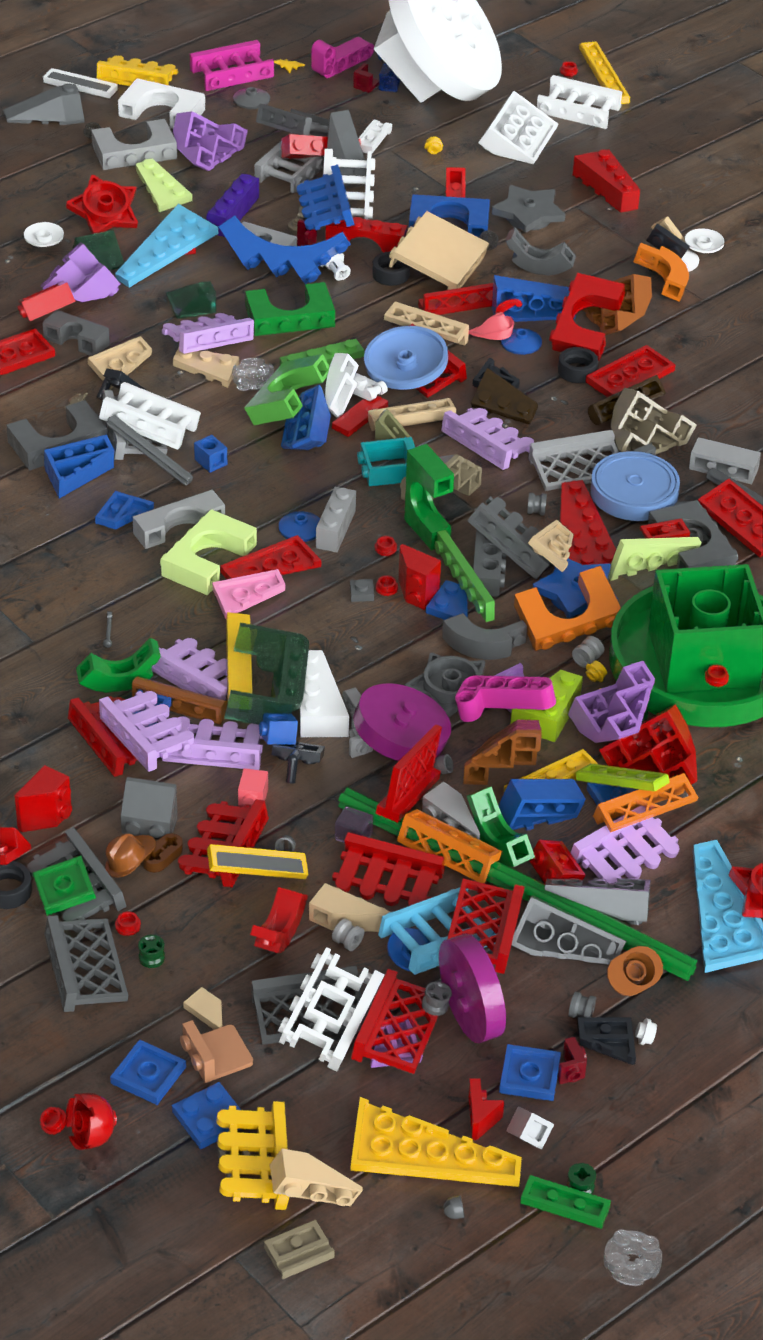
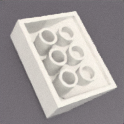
M513 91L478 143L492 154L534 164L559 124Z

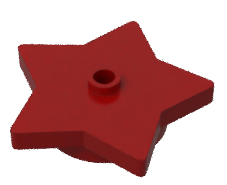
M91 175L84 193L66 202L68 210L86 219L94 238L112 227H138V221L130 207L136 194L135 186H120L117 183L103 181L97 176Z
M763 863L754 868L732 866L728 875L744 894L742 916L763 918Z

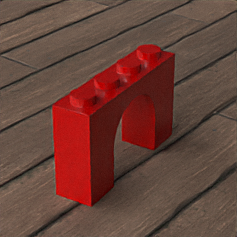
M577 273L575 280L570 282V293L563 300L562 313L557 315V326L551 330L549 341L552 342V350L563 352L572 347L589 349L597 355L600 362L606 346L605 333L582 328L574 322L573 318L580 310L587 307H600L613 311L620 310L625 297V285Z

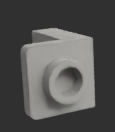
M352 718V725L349 730V755L351 758L372 752L373 748L360 737Z

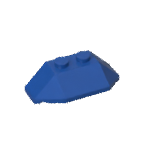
M320 385L300 394L299 399L303 407L294 418L286 419L281 442L283 449L310 450L314 447H320L326 442L331 415Z

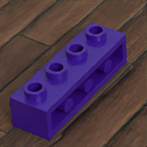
M241 174L233 181L230 188L224 192V195L216 201L213 208L207 212L206 220L218 227V236L225 237L219 228L220 225L233 216H236L240 221L259 199V178L249 174Z

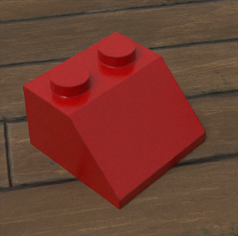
M401 544L398 581L405 602L425 610L426 606L440 589L441 560Z
M46 765L14 795L17 828L20 832L57 827L72 812L69 776Z

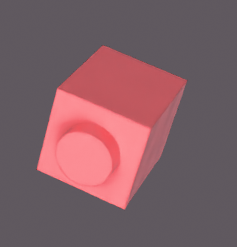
M243 769L238 788V807H244L245 804L252 807L255 799H266L268 771Z

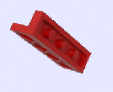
M493 283L423 294V299H418V306L420 310L436 315L492 307Z

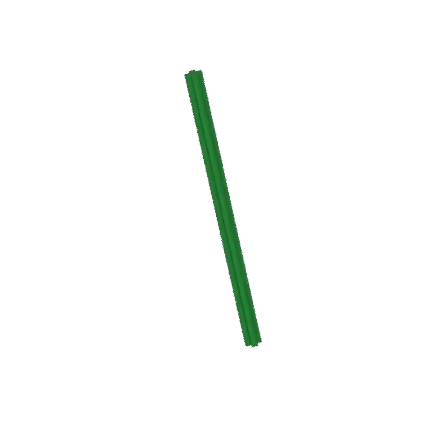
M349 787L346 788L344 793H341L338 799L340 801L339 808L398 837L404 817L397 823L375 814L379 802ZM409 827L406 837L413 841L420 840L416 830ZM433 838L427 840L431 850L435 852L441 850L437 840ZM448 850L453 861L457 863L462 861L457 850ZM475 859L469 861L473 871L480 874L483 863ZM499 861L491 864L486 879L487 882L512 891L515 884L524 886L523 900L529 902L531 895L555 905L625 940L626 943L623 947L625 951L638 946L649 947L660 956L663 970L686 981L694 974L697 967L695 965L698 960L602 912L545 890V884Z

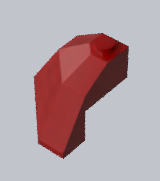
M676 704L642 722L638 733L613 740L599 749L608 766L665 773L669 775V778L685 773L691 785L698 781L696 749L688 725Z

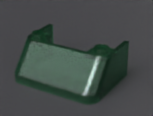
M240 623L234 651L257 655V666L263 671L273 673L271 697L231 690L224 718L259 725L263 721L264 713L290 714L301 707L304 696L309 640L299 633Z

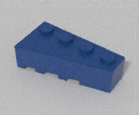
M494 275L493 315L496 314V308L500 303L509 299H519L522 302L521 307L515 305L504 312V315L511 316L514 322L556 320L558 313H562L565 296H568L570 293L569 287Z

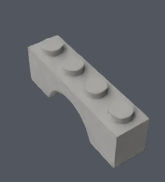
M212 489L133 516V534L143 547L147 549L165 543L166 533L172 527L186 523L197 524L200 518L205 516L211 509L225 515V504Z

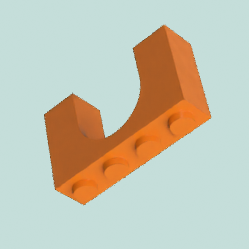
M601 566L579 573L578 585L588 604V608L582 615L576 618L563 619L551 614L545 607L537 587L515 594L514 607L520 620H523L527 625V635L535 651L540 649L546 650L555 644L570 642L578 636L584 634L591 635L599 629L611 628L613 626L614 619L621 607Z

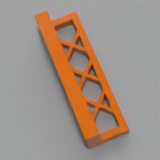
M685 773L669 778L670 783L655 792L639 789L597 805L593 818L597 825L605 822L611 833L696 802L698 796ZM684 791H686L688 794V796L685 798L677 796L683 794ZM668 799L667 803L663 806L655 804ZM641 805L646 807L645 812L641 814L632 811ZM624 815L622 821L613 823L612 819Z
M418 809L405 814L397 842L411 849L444 857L445 866L480 883L486 882L491 864L499 861L502 853L501 850ZM409 827L416 830L420 840L413 841L406 837ZM430 838L437 840L441 850L438 852L431 850L427 840ZM448 850H457L462 861L458 863L453 861ZM475 859L483 863L480 874L473 871L469 861Z

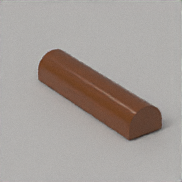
M138 676L132 682V697L135 696L139 689L143 690V693L153 691L156 694L171 697L169 711L201 720L210 719L219 725L225 719L228 709L227 701Z

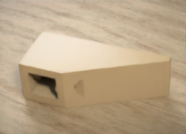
M326 883L309 902V920L330 930H334L337 924L346 918L352 922L354 927L359 926L366 932H379L382 916L390 913V911L383 907L376 906Z
M281 1149L270 1164L273 1193L310 1199L316 1202L333 1203L340 1206H351L363 1191L362 1186L305 1152Z

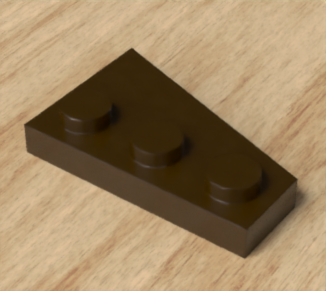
M489 368L486 369L471 401V405L474 408H483L487 412L529 425L538 409V404Z

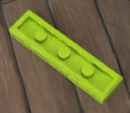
M591 763L575 773L577 781L654 792L670 783L669 775L665 773Z

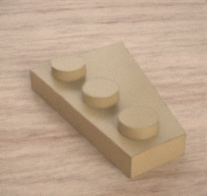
M139 336L88 357V365L102 381L105 378L103 375L106 368L122 371L128 375L152 355V348Z
M179 347L173 358V366L192 374L201 373L206 375V379L210 381L216 379L222 382V386L227 388L239 365L238 356L201 350L183 354L179 351Z
M555 520L534 535L528 544L532 546L535 553L545 557L563 572L568 566L567 559L570 556L568 551L572 545L573 533L558 520Z

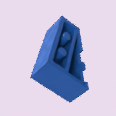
M107 435L44 450V468L58 498L60 499L114 468V448Z
M510 779L498 806L504 820L512 830L525 827L527 831L534 829L535 824L547 822L550 825L577 818L586 798L574 779Z

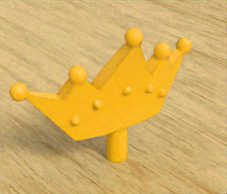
M288 59L274 61L281 68L284 67L289 74L293 68L297 70L298 67L305 66V64L297 61H288Z

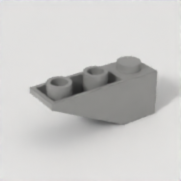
M443 781L423 796L422 812L480 840V832L461 793Z

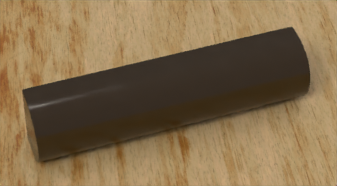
M657 375L628 388L639 391L651 400L666 394ZM622 391L588 407V416L595 425L612 419L614 406Z

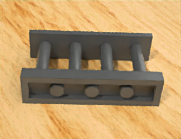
M259 103L257 123L297 135L312 134L328 137L329 119L295 109L286 111Z

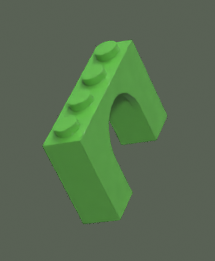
M319 354L283 362L244 407L253 425L294 418L303 407L295 390L323 383L327 378L330 367L324 355Z

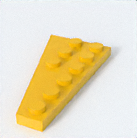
M360 1097L351 1171L519 1187L522 1157L493 1146L483 1147L473 1143V1139L463 1136L459 1138L449 1134V1130L410 1115L403 1117L393 1113L389 1107L382 1106L379 1108L369 1104V1100Z

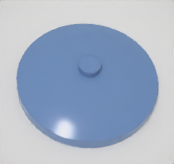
M401 326L389 329L376 336L365 350L364 363L369 377L376 382H385L387 388L399 390L414 389L429 384L443 373L448 363V350L444 339L436 332L419 326Z

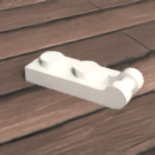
M373 120L358 138L361 139L362 152L368 153V151H372L373 153L386 135L391 133L392 124H383L378 120Z
M355 373L353 380L357 383L353 394L368 401L376 398L377 394L382 395L387 392V385L383 381L376 382L358 373Z

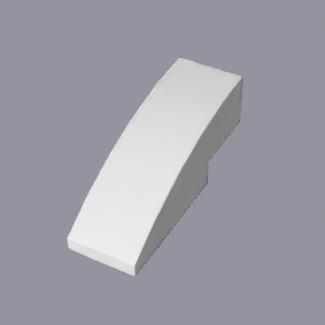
M345 353L334 354L325 387V399L328 409L336 418L343 415L357 385L353 377L359 365L349 354Z

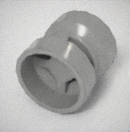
M588 636L583 640L582 644L572 651V657L579 666L586 668L588 663L591 664L604 653V646L598 638Z

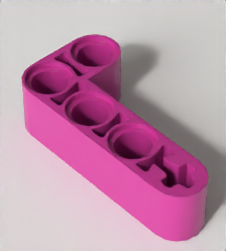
M356 37L337 47H333L322 40H317L311 50L312 70L325 78H330L369 59L374 53V45L361 37Z
M470 676L463 681L455 696L460 719L464 722L477 720L484 708L544 710L556 704L551 679L547 677Z

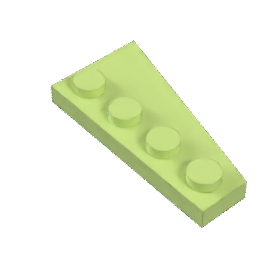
M153 158L136 164V171L142 182L146 184V189L152 195V200L156 203L159 212L176 207L178 204L182 205L192 201V194Z
M698 537L620 539L611 563L609 579L610 581L616 580L619 575L627 574V576L636 575L637 571L648 569V571L657 570L658 567L667 564L668 567L677 565L678 552L699 548L702 542Z

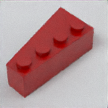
M609 149L574 156L573 176L575 178L580 177L583 180L582 183L593 187L594 192L598 196L606 197L605 201L620 213L638 209L640 189Z

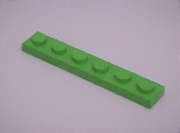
M438 531L437 541H435L437 554L441 555L445 566L450 568L453 578L458 580L460 588L464 589L468 600L473 602L477 613L481 614L485 622L495 620L494 599L447 531Z

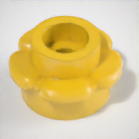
M430 137L427 139L424 147L427 149V152L437 154L442 151L443 143L438 137Z
M596 660L586 665L587 677L593 682L597 680L603 682L604 677L607 675L606 668Z

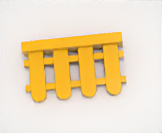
M113 56L108 58L107 62L99 61L97 63V79L131 86L136 79H142L169 86L172 75H177L178 69H175L176 66L173 64H166L163 67L158 66V63L155 61L145 64L141 63L140 59L134 58L126 61L122 56Z
M273 1101L271 1112H265L264 1107H257L256 1111L236 1110V1106H229L228 1110L219 1111L216 1123L222 1128H229V1132H222L219 1135L217 1145L222 1150L230 1151V1155L221 1156L218 1168L223 1173L231 1174V1178H224L221 1181L220 1193L223 1196L232 1197L233 1201L240 1202L241 1197L261 1198L262 1203H269L270 1199H274L275 1210H286L289 1197L273 1193L272 1180H269L268 1175L271 1176V1162L281 1149H288L284 1102ZM237 1129H254L258 1133H239ZM238 1151L259 1152V1156L239 1155ZM240 1174L260 1175V1179L240 1178Z

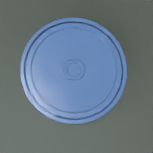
M637 451L619 452L603 458L596 464L592 472L590 492L595 504L604 512L624 520L646 521L649 519V511L675 505L678 501L680 478L675 468L658 456Z

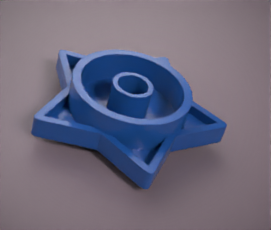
M567 559L568 566L563 572L555 567L552 574L533 583V588L537 587L541 596L551 599L552 603L562 610L568 619H571L578 614H583L588 608V604L578 585L579 573L601 566L608 580L611 564L582 565Z

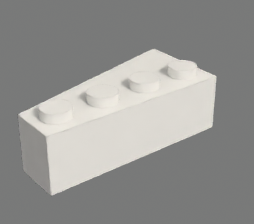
M299 651L300 737H349V714L323 651Z

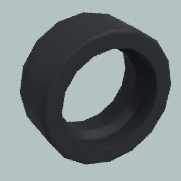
M383 252L374 257L372 261V275L378 283L395 286L403 284L409 279L410 266L399 260L392 266L398 268L397 270L384 269L389 267L391 258H389L390 252Z
M572 347L561 352L559 356L558 373L568 382L585 383L586 375L598 370V357L589 349ZM572 363H580V364H584V365H586V366H585V367H575V366H571V365H569V364H572Z
M12 861L7 865H0V880L16 879L22 883L14 890L0 891V909H12L25 904L32 893L30 871L25 865L17 861Z

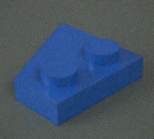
M115 491L95 516V522L98 525L116 530L133 521V516L153 510L154 502Z
M446 580L426 606V613L444 620L462 613L468 618L467 594L464 589L460 588L459 584Z

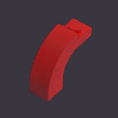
M278 887L267 920L261 926L253 925L250 935L256 937L254 946L275 953H282L290 944L299 926L308 895Z

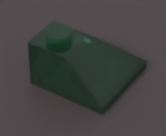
M211 281L190 284L166 293L177 319L216 313V292Z

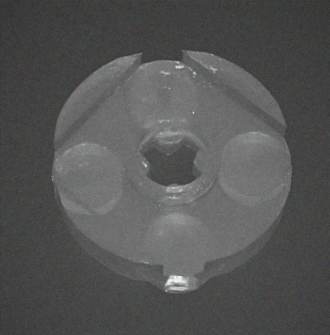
M246 358L241 360V364L237 367L236 364L233 366L232 378L234 383L237 384V389L241 391L259 390L273 375L274 367L272 364L270 366L265 364V360L260 358Z
M620 1229L614 1233V1237L606 1244L604 1265L606 1269L608 1267L612 1272V1277L620 1283L631 1286L642 1285L645 1280L651 1277L654 1279L661 1268L662 1252L659 1248V1241L654 1236H649L639 1231ZM634 1254L639 1258H636L635 1262H631L627 1255Z

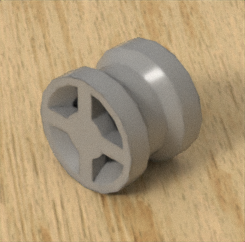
M346 918L337 924L332 933V940L338 944H344V948L349 951L355 950L364 937V929L359 926L354 927L352 922Z

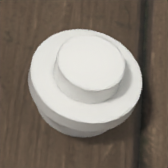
M646 1018L643 1023L639 1022L637 1025L635 1037L638 1038V1043L641 1045L645 1043L652 1044L657 1024L652 1023L651 1019Z

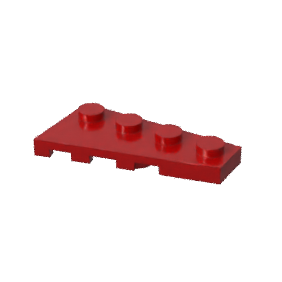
M296 535L220 565V573L226 580L277 569L281 575L319 568L321 567V559Z

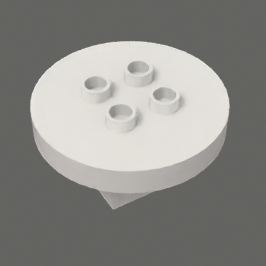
M389 0L390 11L386 14L374 50L420 103L441 89L457 99L472 101L497 85L501 77L502 68L500 51L488 19L476 0Z

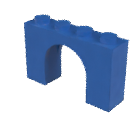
M412 194L409 228L411 226L414 227L419 216L422 217L428 211L440 218H455L463 221L468 226L469 233L487 242L490 199Z

